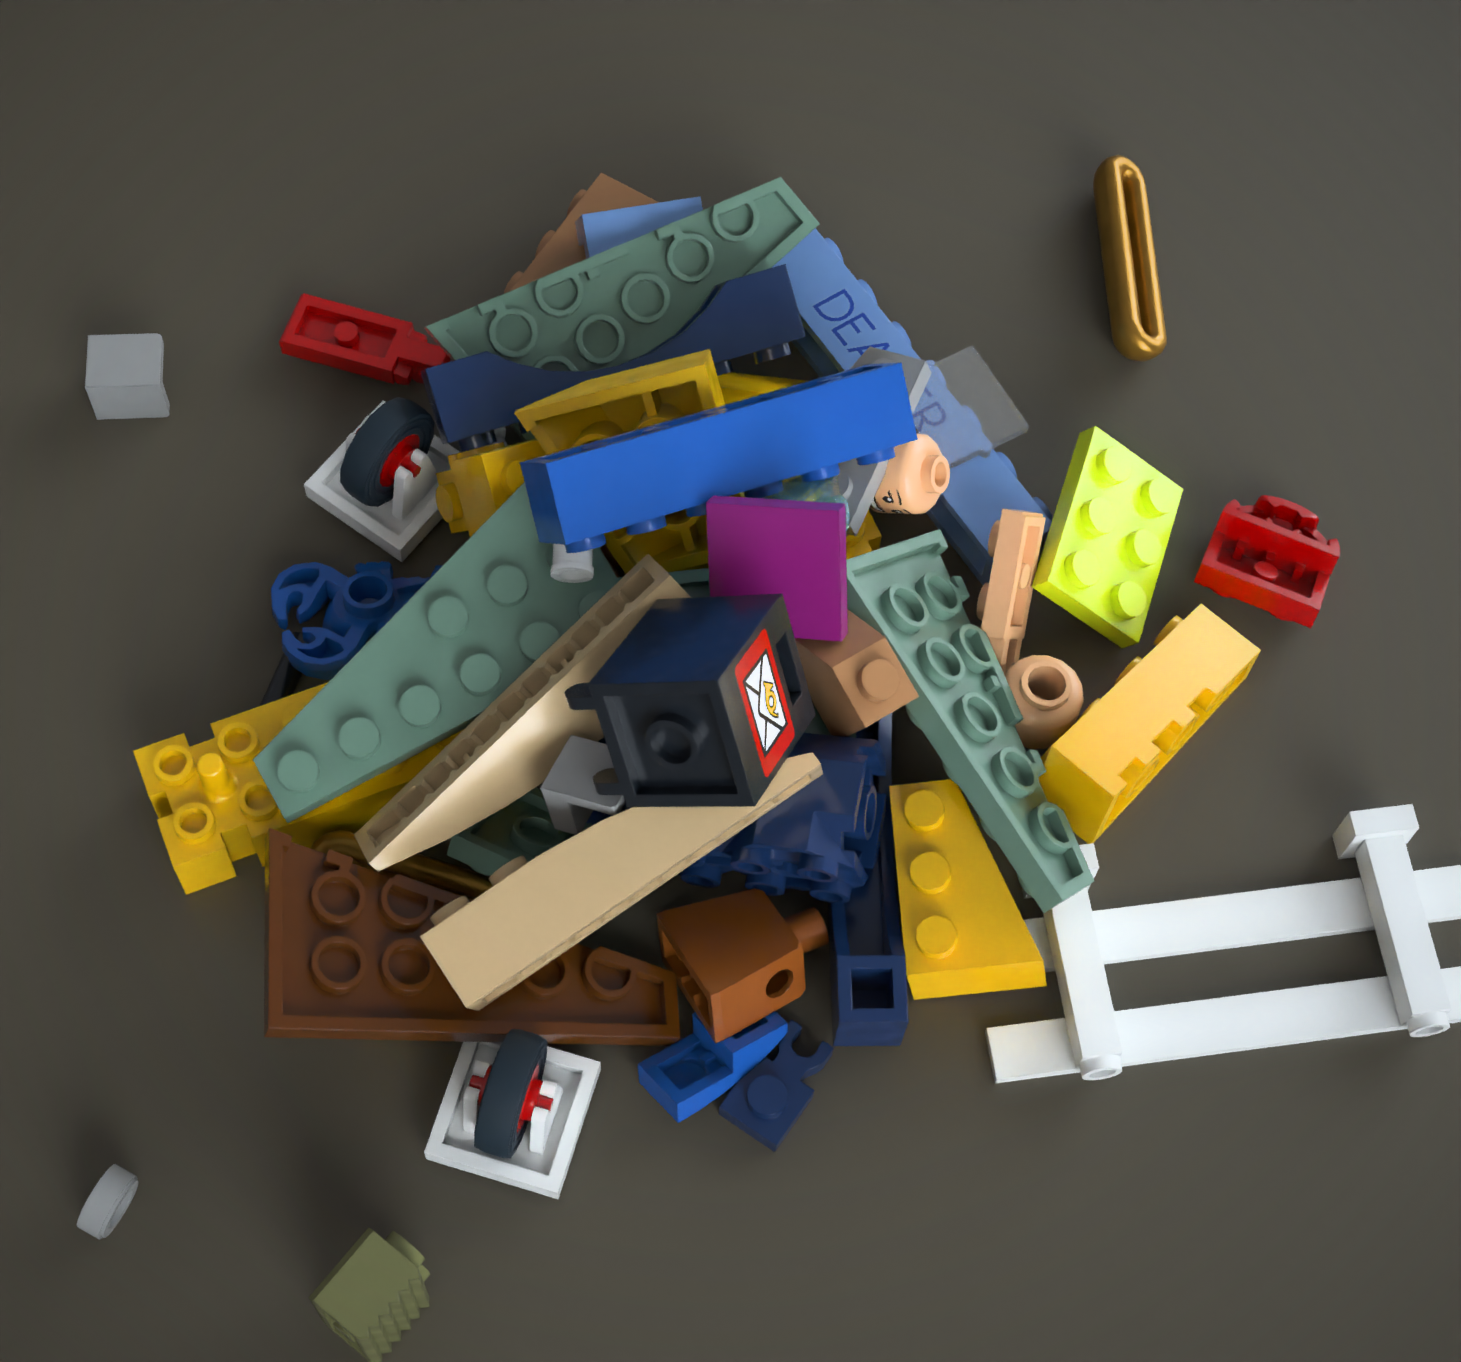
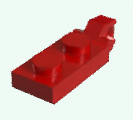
M305 293L301 294L279 340L282 354L392 384L396 382L399 385H409L411 379L417 383L424 384L420 371L450 362V357L440 346L427 343V336L414 330L412 322Z

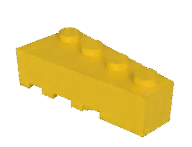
M1200 604L1184 620L1178 615L1173 617L1156 637L1153 643L1156 647L1143 659L1139 656L1134 658L1119 675L1114 687L1101 699L1097 698L1077 722L1053 743L1041 757L1046 772L1039 777V782L1047 801L1056 804L1064 810L1073 832L1087 844L1094 843L1246 679L1261 652L1258 647L1203 604Z

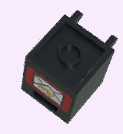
M782 593L657 599L589 683L573 685L565 691V697L570 709L596 710L614 768L601 770L593 776L596 792L599 795H623L627 807L756 806L816 715Z

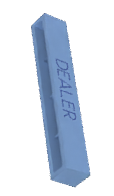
M816 228L773 266L786 264L806 337L793 340L792 342L820 378L849 370L869 347L920 359L912 349L910 339L904 328L898 322H891L877 305V300L871 287L864 280H857L844 264L837 245L830 238H823ZM927 364L932 374L913 412L916 433L926 434L938 444L942 456L948 461L950 479L946 490L941 493L936 504L926 514L937 528L941 529L947 541L980 583L984 585L986 582L989 583L993 557H990L988 553L989 535L995 521L1001 518L1002 508L1041 513L1046 518L1038 561L1040 560L1053 517L1046 504L1038 497H1031L1019 482L1015 468L1008 457L1002 452H995L982 436L975 416L968 409L960 408L949 395L938 370L931 364Z

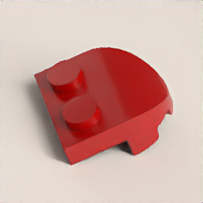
M1262 495L1254 505L1241 506L1236 499H1233L1224 507L1193 582L1210 588L1222 597L1235 598L1266 610L1278 619L1293 621L1311 628L1320 611L1332 571L1340 557V545L1338 539L1334 538L1327 541L1317 530L1319 518L1316 514L1294 502L1279 497Z

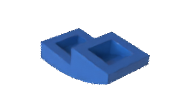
M776 1011L716 1044L696 1012L693 1013V1033L638 1063L639 1083L677 1123H680L717 1099L740 1081L788 1033V1023Z

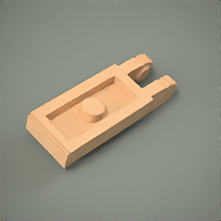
M1002 508L1001 518L995 521L989 535L988 553L990 557H993L989 583L986 582L979 593L977 616L982 620L981 630L986 632L1005 675L1006 671L1019 660L1033 592L1031 586L1037 569L1046 518L1041 513Z

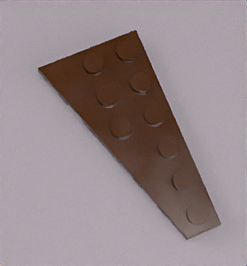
M271 828L268 829L265 837L264 1037L503 1042L511 1029H520L545 1038L547 1043L671 1046L680 1039L676 973L602 946L594 950L580 944H575L480 1011L466 1008L420 938L421 935L434 927L430 920L432 915L449 902L461 896L400 874L389 877L353 864V858L330 849L325 854L291 842L293 837L291 835Z

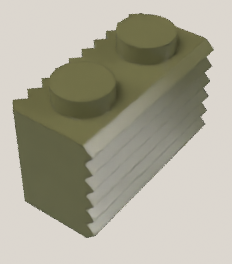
M368 1227L308 1298L329 1329L368 1362H382V1353L392 1352L391 1342L401 1341L402 1330H411L410 1319L420 1318V1308L430 1307L429 1295L424 1282L431 1274L422 1265L425 1260L424 1256L401 1235L391 1231L384 1240Z

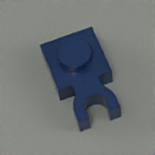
M792 1019L788 1023V1033L779 1042L778 1055L772 1062L765 1057L734 1085L719 1107V1115L773 1152H776L813 1098L815 1090L802 1081L821 1071L834 1050V1047L822 1041L814 1055L810 1057L797 1055L792 1048V1044L800 1036L802 1026Z

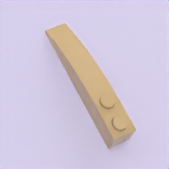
M649 554L643 557L354 834L368 863L377 871L383 870L446 841L512 804L544 782L571 735L596 742L602 739L604 735L596 710L570 709L565 697V691L573 685L589 683L657 599L691 598L689 594Z
M813 752L787 758L756 806L632 807L606 818L543 852L529 862L524 856H519L509 861L489 877L493 887L471 902L466 896H461L434 913L430 918L434 927L421 935L420 938L465 1007L480 1011L823 774L821 763Z

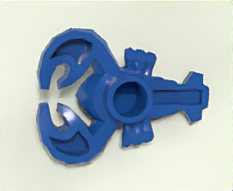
M386 561L379 563L367 562L366 564L358 563L354 566L357 574L350 578L333 567L318 562L294 564L279 573L271 587L272 615L278 626L286 630L288 627V614L294 606H299L296 618L299 624H302L317 614L329 599L331 601L326 609L322 628L303 627L302 637L305 643L297 640L290 629L282 632V651L292 666L304 675L331 680L443 565H436L431 576L427 578L418 576L393 579L392 565Z

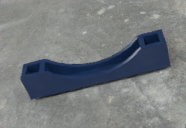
M786 264L715 285L697 312L673 336L646 354L617 366L592 371H549L517 364L485 351L424 369L420 373L442 444L458 441L461 452L497 442L494 429L518 423L521 434L528 433L514 414L517 409L586 380L707 349L711 351L716 373L719 376L732 372L733 368L730 359L753 353L755 363L758 364L789 355L791 351L788 342L806 337Z
M892 713L870 726L856 732V738L878 740L886 758V777L873 775V786H875L876 793L886 794V812L877 861L873 869L864 868L868 876L864 886L852 888L849 902H827L833 1046H900L909 1022L906 959L898 912L893 825L889 786H892Z

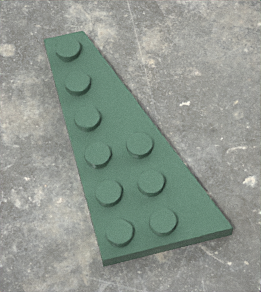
M779 177L472 308L424 327V329L452 361L488 351L517 364L549 371H592L617 366L646 354L673 336L697 312L715 285L772 268L820 223L785 181ZM518 423L510 425L523 441L535 439L531 432L521 434Z
M524 482L253 759L286 822H292L465 729L619 581L600 547L593 549L592 567H594V576L591 580L580 583H568L552 578L553 544L539 542Z
M941 529L847 559V609L886 637L919 697L905 705L909 718L923 731L941 758L946 774L954 783L959 785L979 815L984 831L997 842L1017 872L1019 883L1024 891L1033 897L1043 913H1046L1095 882L1064 810L1056 804L1048 802L1043 792L1039 777L1046 772L1045 766L1037 750H1028L1026 752L1015 727L1016 724L1023 720V716L986 632L969 622L962 602L969 598L970 595L962 577L952 576L950 578L940 554L948 548Z

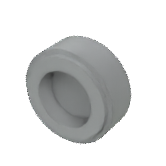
M113 1164L103 1174L89 1195L77 1220V1228L99 1240L106 1238L117 1226L129 1207L138 1188V1177L117 1164Z

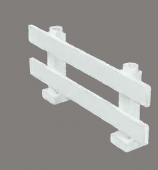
M1413 804L1350 811L1332 835L1338 859L1356 857L1360 878L1092 911L1088 895L1089 885L1056 907L1043 913L1044 917L1024 920L1044 961L1045 972H1056L1065 1018L986 1028L985 1036L994 1082L1003 1083L1081 1072L1082 1079L1101 1080L1120 1074L1124 1066L1408 1029L1411 1037H1425L1444 1032L1450 1028L1449 1023L1461 1022V966L1440 969L1428 923L1461 919V865L1413 871L1406 844L1417 832L1419 825ZM1094 843L1079 845L1094 878L1099 869ZM1022 888L1024 899L1033 898ZM1375 930L1387 976L1114 1011L1104 965Z

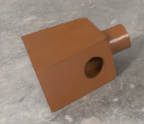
M758 889L701 901L656 914L662 962L667 970L676 973L678 987L698 1015L715 1044L731 1037L801 997L806 989L804 953L825 946L829 942L826 925L816 908L811 907L783 918L765 892Z

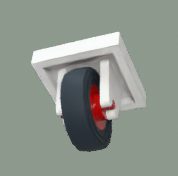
M396 397L388 402L383 400L304 483L306 496L390 555L403 562L442 519L436 503V489L439 486L436 473L450 470L447 456L460 452L448 443L442 444L441 439L434 435L435 422L424 408L406 398Z
M511 1029L503 1042H463L424 1151L426 1159L559 1199L601 1071V1062L549 1047L545 1038L520 1029Z

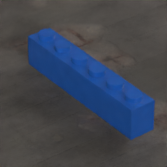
M902 363L864 365L520 462L539 542L565 545L566 553H577L605 545L607 542L604 533L626 527L628 535L642 534L667 526L665 515L684 509L687 517L706 515V502L713 495L731 496L744 492V496L747 498H762L782 492L784 490L782 480L801 475L802 482L818 481L840 474L838 463L856 458L857 465H869L896 457L895 446L918 440Z

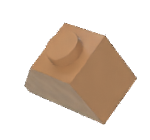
M848 609V634L842 642L795 638L811 700L830 734L848 737L870 726L919 697L886 637Z

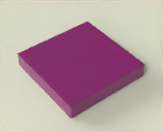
M713 495L706 502L710 597L782 593L794 638L842 642L848 634L845 504Z

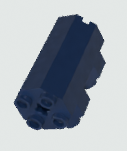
M803 733L787 758L813 752L821 763L823 774L677 875H680L684 882L691 885L714 888L720 886L722 873L734 870L746 875L745 887L747 889L762 890L766 895H782L785 888L810 891L812 897L825 902H849L852 888L864 886L868 878L864 868L873 869L879 852L886 812V794L876 793L875 786H873V775L886 777V758L878 740ZM604 737L598 741L606 744ZM625 803L620 812H623L632 807H627ZM593 810L586 823L594 825L613 815Z

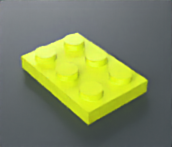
M1097 426L1080 432L1031 587L1119 647L1125 648L1138 644L1183 488Z

